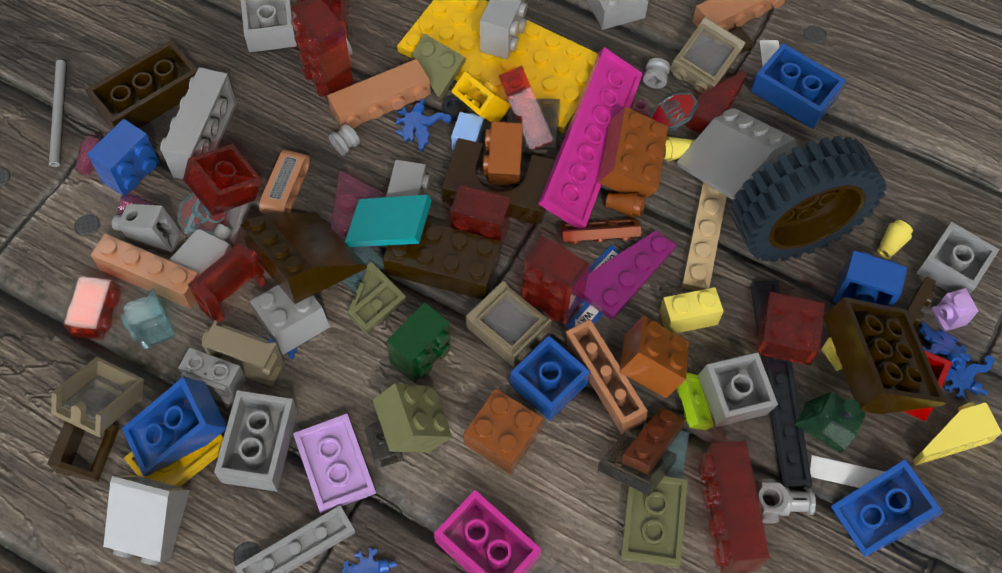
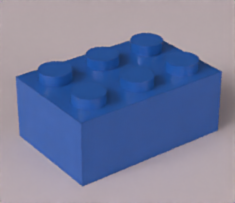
M783 43L757 73L751 92L814 129L838 99L846 79Z

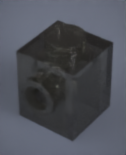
M380 421L374 422L369 428L364 429L376 469L404 460L402 452L389 451Z

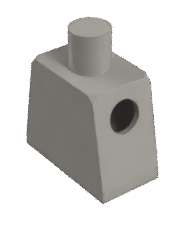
M129 204L122 215H115L112 220V228L122 231L131 244L166 254H173L182 234L163 206Z
M218 224L212 234L198 229L169 261L198 272L204 285L220 291L235 257L234 250L226 242L232 231L222 224Z

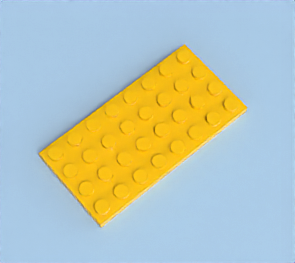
M433 0L397 45L398 52L414 59L412 53L424 34L430 36L467 59L454 80L459 81L465 71L484 83L487 80L498 88L496 93L510 103L511 108L561 133H564L571 123L598 56V53L528 20L524 33H519L517 49L515 52L511 51L508 60L480 52V20L489 3L486 0Z

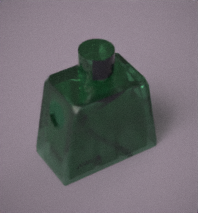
M829 392L807 401L795 425L841 454L857 436L866 414L861 411L857 401L853 399L845 400L839 395Z

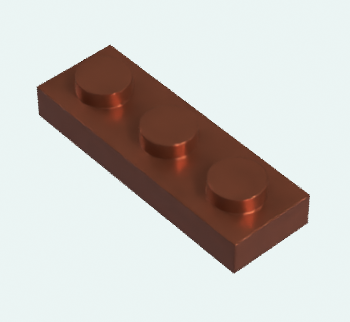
M637 218L588 221L586 227L582 229H577L569 223H559L562 241L569 244H579L582 240L605 242L610 238L631 240L634 237L641 236V226Z
M660 407L625 451L622 463L648 475L684 428L686 418Z

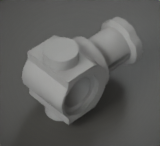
M774 479L758 481L753 508L758 514V519H761L763 523L779 522V516H789L790 512H806L807 515H814L816 498L813 489L790 491L788 487L776 483ZM768 496L772 498L775 506L765 504L762 497Z

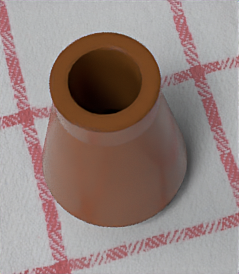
M608 193L606 208L613 209L632 218H635V216L641 217L643 214L645 197L640 196L639 193Z

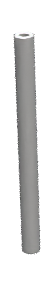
M57 60L55 66L49 165L52 167L60 165L66 62L63 60Z

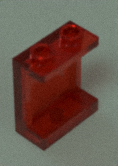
M240 243L187 284L199 309L213 323L215 320L220 323L225 319L219 304L247 281L253 279L260 287L266 284L263 278L265 272L258 264L260 261L258 255L251 248L246 250Z

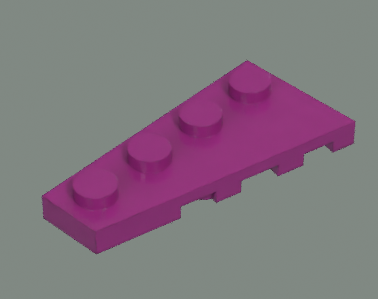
M655 230L573 283L570 290L612 321L675 251L677 245Z

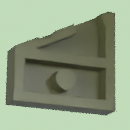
M424 34L412 53L414 59L418 60L428 76L430 85L436 95L443 99L467 59Z
M370 262L367 265L364 278L356 291V297L350 305L348 317L365 334H368L406 301V296Z

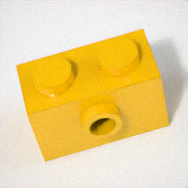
M466 71L451 91L478 115L490 122H500L511 106L510 103L496 93L498 91L496 86L487 80L484 83Z

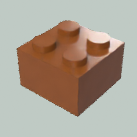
M492 122L491 130L486 129L485 145L489 155H484L483 170L484 176H488L489 184L519 186L523 139L522 123Z
M642 316L624 335L619 372L662 397L667 398L686 380L689 342L682 336L662 327L658 322Z
M495 388L465 430L464 445L509 474H512L541 432L543 418Z

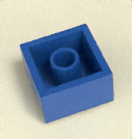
M125 119L117 124L87 153L101 181L123 197L134 190L139 182L148 173H151L159 163L147 134Z
M853 251L839 274L832 302L838 303L843 297L893 307L902 293L907 267L899 265L892 260L874 257L866 252Z
M548 336L510 372V386L551 421L588 384L590 371Z

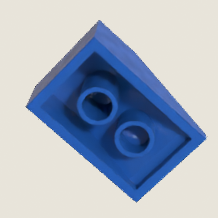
M182 377L122 427V430L143 476H148L208 445L226 430L227 425L206 383Z
M906 459L831 506L864 557L921 528L944 513Z

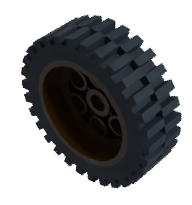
M834 136L831 141L829 137L821 138L819 144H816L815 140L807 142L806 147L803 149L799 145L792 148L793 153L787 156L785 152L777 156L779 158L777 162L769 161L764 165L766 168L764 171L757 170L752 174L754 180L745 181L743 184L744 189L737 191V199H733L731 203L733 207L730 208V212L751 255H754L756 259L761 258L762 261L770 259L771 262H777L779 258L782 261H786L792 255L796 259L801 257L804 252H807L809 255L814 253L817 247L823 249L828 246V242L832 240L836 242L842 239L840 235L851 233L854 230L852 228L854 225L860 226L865 222L863 217H870L874 213L872 208H877L881 203L879 200L885 196L883 191L886 190V182L864 145L859 140H852L851 137L847 136L844 139L841 136Z

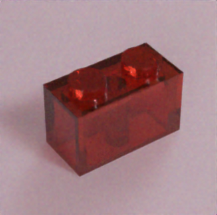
M79 276L63 324L71 336L104 340L106 331H109L112 325L111 315L113 308L119 303V292L112 281Z

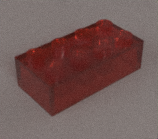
M305 0L291 8L293 16L291 24L297 34L294 39L300 49L298 56L304 66L301 70L307 81L312 80L317 94L320 97L324 96L328 101L327 95L354 85L345 28L322 0Z
M744 440L711 443L706 454L703 456L702 462L699 463L698 469L701 481L705 480L706 491L703 494L706 509L710 508L712 518L709 519V532L711 537H715L717 546L714 549L715 564L717 567L720 566L721 573L757 572L770 557L747 442Z

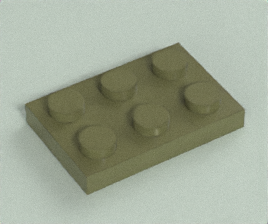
M630 471L620 559L680 568L688 486L687 479L654 474L647 475Z

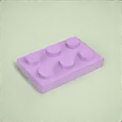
M348 414L293 433L320 514L329 512L340 505L342 507L376 494Z

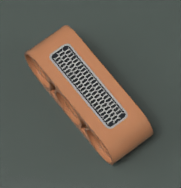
M286 149L281 151L260 199V213L291 212L309 168V155Z

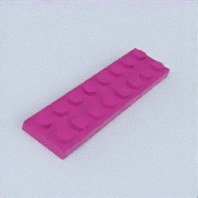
M605 47L598 53L538 205L577 229L586 227L602 185L598 183L610 120L625 106L631 107L643 75L639 70Z

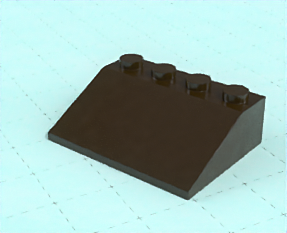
M317 213L262 214L240 224L249 252L294 304L367 269L362 259Z
M843 297L823 316L858 411L886 414L938 407L946 404V400L906 309Z

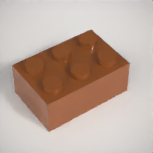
M625 106L610 120L598 183L622 194L639 193L645 199L655 193L659 186L668 126Z

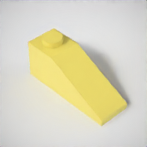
M974 402L959 407V412L913 460L915 466L991 443L1001 435L1002 431L987 403L975 405Z

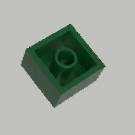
M424 302L386 341L390 364L413 383L420 377H426L433 367L432 364L438 358H444L451 349L450 322Z

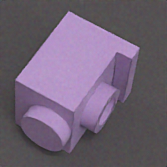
M966 288L947 293L937 306L931 308L935 319L944 332L967 325L979 312Z

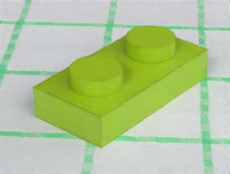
M687 373L686 380L677 388V393L682 400L685 410L684 417L689 424V428L709 430L715 426L698 375Z

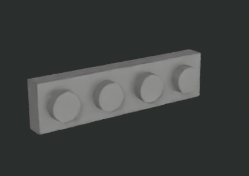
M340 505L234 568L237 573H289L356 532Z

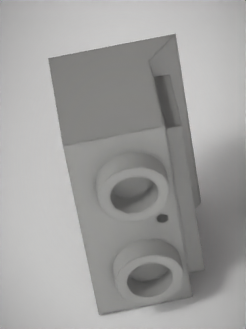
M192 348L188 349L178 367L182 377L205 382L213 399L231 406L233 405L236 391L241 390L246 380L239 365Z

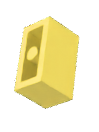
M716 287L663 297L659 310L664 328L674 334L718 325L724 312Z

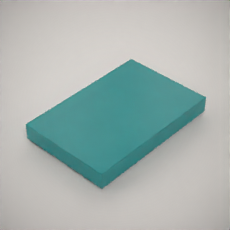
M426 194L359 199L345 243L349 247L419 244L432 201L431 198Z

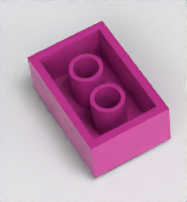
M476 490L434 532L435 543L468 573H528L541 558L542 549Z

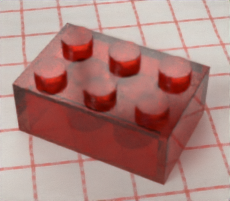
M542 236L524 260L522 298L534 308L538 307L545 311L552 320L567 324L584 300L590 263Z

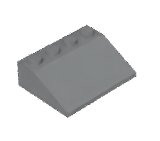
M734 108L726 110L722 115L714 118L679 158L677 165L733 200L737 199V191L744 189L743 184L746 180H754L752 174L757 170L764 171L766 169L764 165L769 161L777 162L779 160L777 156L785 152L787 156L793 153L792 148L797 147L795 138Z

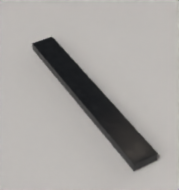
M778 280L752 281L750 288L762 364L778 403L770 411L780 481L784 487L789 489L811 488L812 479Z

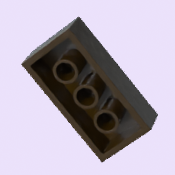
M170 40L86 89V92L96 111L111 129L123 119L139 129L180 104L182 97L187 94L190 79L195 76L197 68L177 45Z
M425 221L419 244L388 245L383 258L385 274L483 300L488 296L501 257V241Z

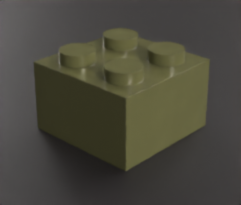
M394 383L373 399L390 452L430 453L452 438L448 420L439 401V395L433 386Z

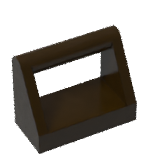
M65 421L47 465L58 474L99 482L119 427L111 424L104 431L105 434L90 471L72 465L85 430Z

